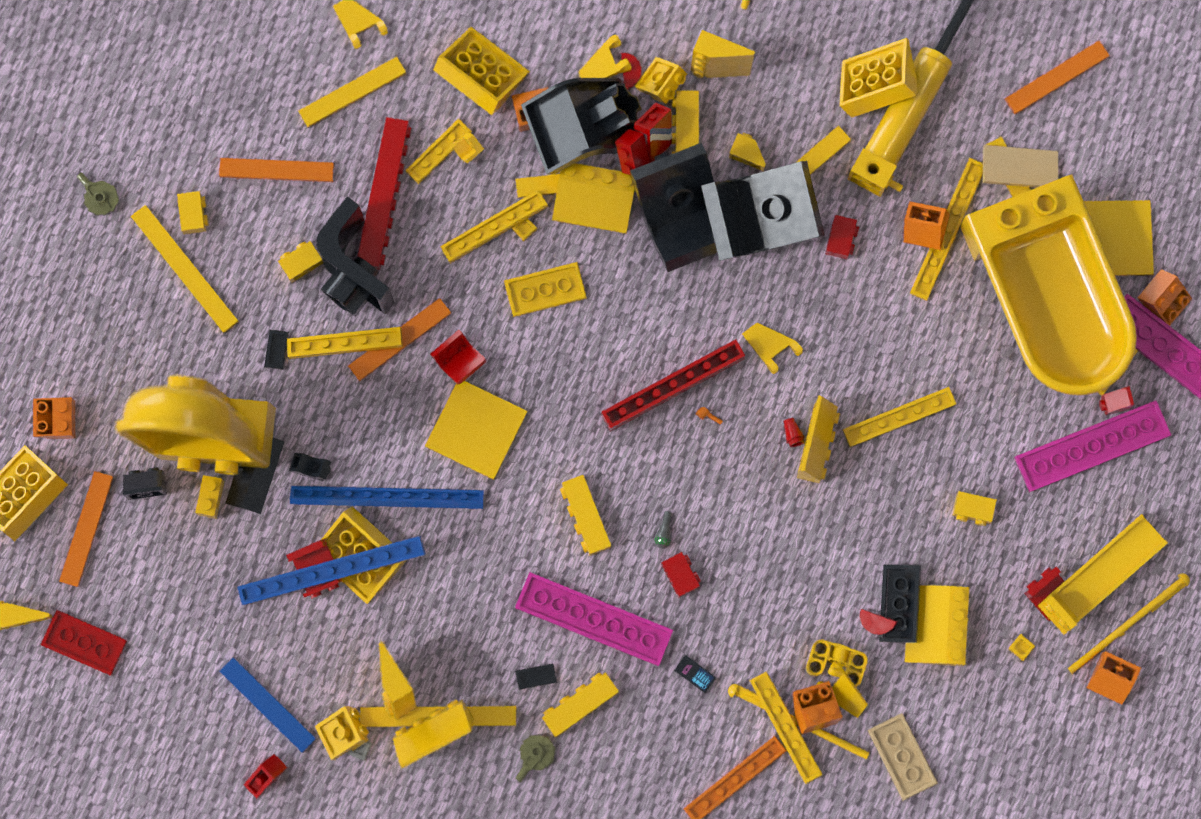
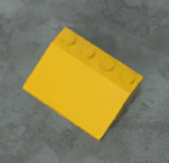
M473 27L465 31L438 57L433 71L491 115L505 103L530 72Z
M702 30L693 49L691 71L693 75L699 78L749 76L752 70L755 51Z
M908 38L842 61L839 106L851 118L917 96V77Z
M577 163L569 166L560 172L552 221L626 234L635 189L632 176L621 171Z
M818 395L814 404L797 474L798 479L820 483L821 479H825L827 468H824L825 460L829 461L831 450L828 447L830 442L833 443L836 433L832 430L834 424H838L840 413H837L838 407L823 396Z
M26 445L0 471V530L13 541H16L68 486L61 477Z
M353 506L343 511L322 538H325L334 560L392 544L385 535ZM407 560L343 577L342 582L368 604Z
M920 585L917 643L905 644V662L962 667L965 665L969 587Z
M381 641L379 642V655L383 688L382 699L389 716L394 715L397 720L416 708L414 692Z
M455 699L447 704V708L443 710L438 708L429 714L430 717L424 720L419 718L412 723L413 726L407 729L402 727L395 732L396 735L393 737V743L401 768L472 731L474 719L463 699L460 701Z

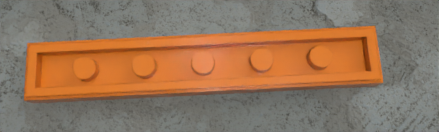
M1099 40L1005 98V101L1014 115L1102 62L1110 55Z
M220 158L219 167L220 178L333 182L334 163Z
M440 298L401 326L403 347L367 351L349 364L348 367L360 382L451 315L450 310Z
M94 471L59 582L79 587L114 478L113 476Z
M773 736L683 808L691 819L704 818L787 750L776 736Z

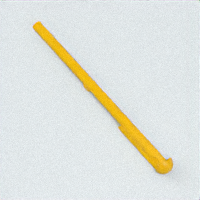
M1185 573L1178 574L1179 579L1068 667L1067 669L1070 673L1076 672L1115 639L1124 635L1125 631L1150 611L1153 613L1181 589L1188 586L1190 583L1189 576Z
M732 684L728 688V694L731 698L735 695L765 710L756 693L739 684ZM790 714L795 724L798 726L795 716ZM819 729L811 732L864 759L868 758L869 752L827 731Z

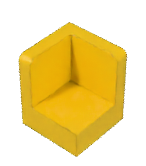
M467 133L452 146L455 153L465 163H469L484 150L480 142L471 133Z

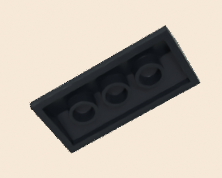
M273 438L270 465L267 468L239 466L238 475L233 477L225 504L261 514L285 441Z
M883 565L881 616L895 620L897 624L893 630L879 635V642L917 643L921 565Z

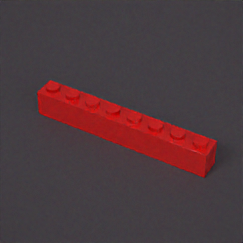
M386 117L358 251V256L371 264L376 270H380L381 265H385L386 255L383 253L384 248L389 246L390 236H387L388 229H392L394 218H391V213L397 207L395 194L399 193L401 182L398 181L399 174L403 175L405 164L402 163L403 156L406 157L408 153L406 140L407 138L410 139L412 133L409 121Z
M735 339L603 410L601 416L611 432L743 361L745 354Z

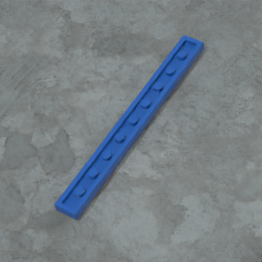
M291 486L290 504L483 509L484 490Z
M417 536L241 585L237 589L241 603L245 605L426 555L422 537Z

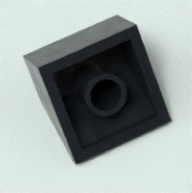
M157 467L147 469L148 472L140 473V470L129 471L128 475H123V496L128 500L167 495L164 471L159 470Z

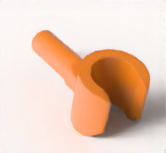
M701 407L696 412V415L702 420L707 416L720 425L723 420L712 415L706 407Z

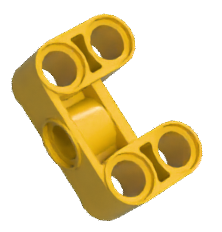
M820 639L811 648L806 671L810 676L816 677L823 673L826 662H837L846 668L845 672L847 675L854 674L857 677V683L854 684L857 687L862 681L868 659L863 652L842 644ZM817 644L825 646L826 652L824 654L817 653ZM854 656H860L863 659L861 666H856L853 663ZM813 662L820 665V671L817 673L810 670V664Z

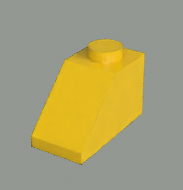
M738 133L730 150L729 158L764 171L766 163L756 140L752 139L753 137L747 133Z

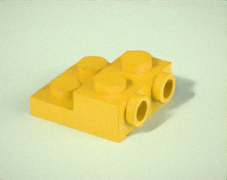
M656 57L637 82L635 88L640 92L650 95L654 100L666 104L668 100L674 98L675 91L679 85L684 84L687 73L680 65Z
M344 706L315 725L331 760H336L349 750H355L369 741L367 738L369 732L364 725L360 724V713L356 708Z

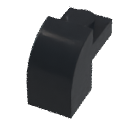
M294 453L289 471L315 480L324 481L330 473L332 461L314 458L304 453Z

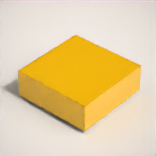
M527 219L511 229L524 242L538 228Z
M1019 634L1008 649L1024 661L1035 648V645L1022 634Z

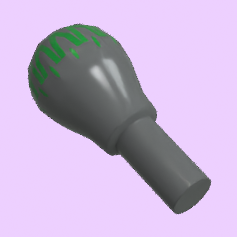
M669 511L664 512L662 525H660L654 538V542L659 548H667L671 543L669 526L672 513Z

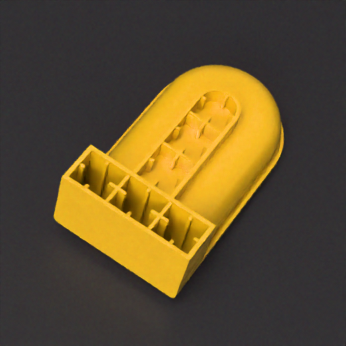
M1070 174L966 215L960 226L974 262L982 259L1021 355L1031 373L1048 388L1063 394L1077 396L1100 392L1119 380L1128 369L1135 353L1137 339L1135 323L1073 175Z
M169 376L167 386L147 387L137 391L129 398L124 408L123 419L116 422V431L160 460L178 461V470L200 472L201 463L215 464V473L238 475L239 466L267 468L270 465L276 408L268 401L231 399L210 382L201 378Z

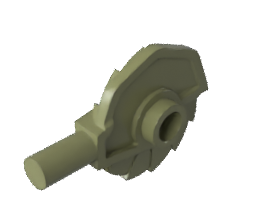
M83 172L79 173L77 178L86 189L84 204L88 208L87 210L96 216H105L110 211L113 213L119 202L116 188L105 181L90 182Z
M539 734L538 736L531 735L522 742L523 744L519 751H521L520 758L523 760V767L515 777L516 780L522 782L529 771H541L553 763L555 746L548 736L545 738Z

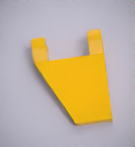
M342 0L332 5L355 49L361 47L360 40L356 34L374 25L377 26L382 36L388 34L383 20L354 0Z
M618 35L611 36L578 71L580 78H609L632 69L627 59L621 60L616 65L611 54V48H617L622 44Z
M755 323L742 333L772 374L778 372V365L772 358L788 346H790L796 356L803 353V348L795 340L759 323Z
M833 662L828 673L839 677L832 686L838 706L858 718L868 703L842 666L837 662Z

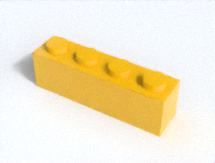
M676 90V96L672 99V108H676V115H672V126H676V133H672V144L676 145L675 151H672V154L699 144V91Z
M584 475L562 482L563 488H560L563 499H567L570 506H567L570 517L574 516L576 524H574L577 535L581 534L584 540L580 542L584 553L588 552L589 556L610 549V541Z
M599 672L591 678L592 682L589 685L582 684L575 689L576 694L572 697L567 695L559 701L560 705L555 709L551 706L543 712L545 716L542 719L555 738L619 693L606 672L603 675Z

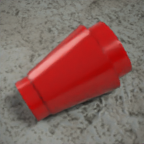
M788 418L784 420L786 443L791 448L802 445L805 437L795 419Z

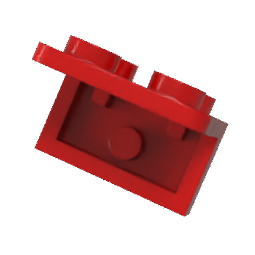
M457 330L430 353L439 368L458 385L486 363L485 357L469 343L460 330Z
M1057 566L1053 569L1048 567L1041 573L1043 577L1038 582L1034 579L1026 586L1028 590L1024 593L1047 621L1051 620L1038 605L1064 582L1059 575L1061 571Z

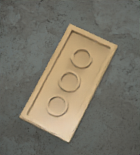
M984 145L983 183L1037 188L1058 179V151Z
M903 713L867 730L902 801L938 784Z

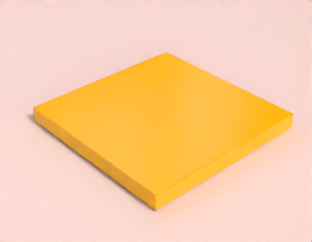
M1084 201L1115 276L1154 275L1151 201Z
M464 381L459 385H455L425 447L494 480L528 411Z

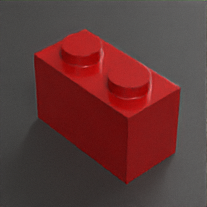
M628 129L615 142L622 173L631 175V170L650 163L644 133Z
M840 215L834 216L826 247V255L846 260L849 255H853L855 244H852L853 237H857L859 226H856V219Z
M682 552L661 562V566L678 598L698 589L701 582L697 572L693 573L690 568L692 563L688 555L684 556Z

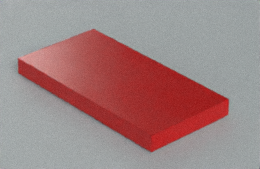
M56 610L40 645L112 676L128 640Z

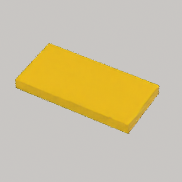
M578 262L504 280L513 317L587 299Z

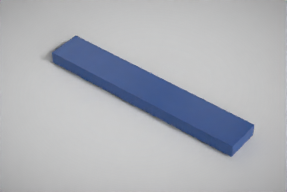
M232 658L219 671L302 753L316 740L235 658Z

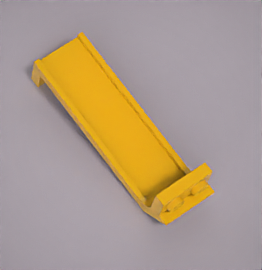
M1142 514L1139 515L1038 605L1039 608L1065 635L1168 542L1163 539Z

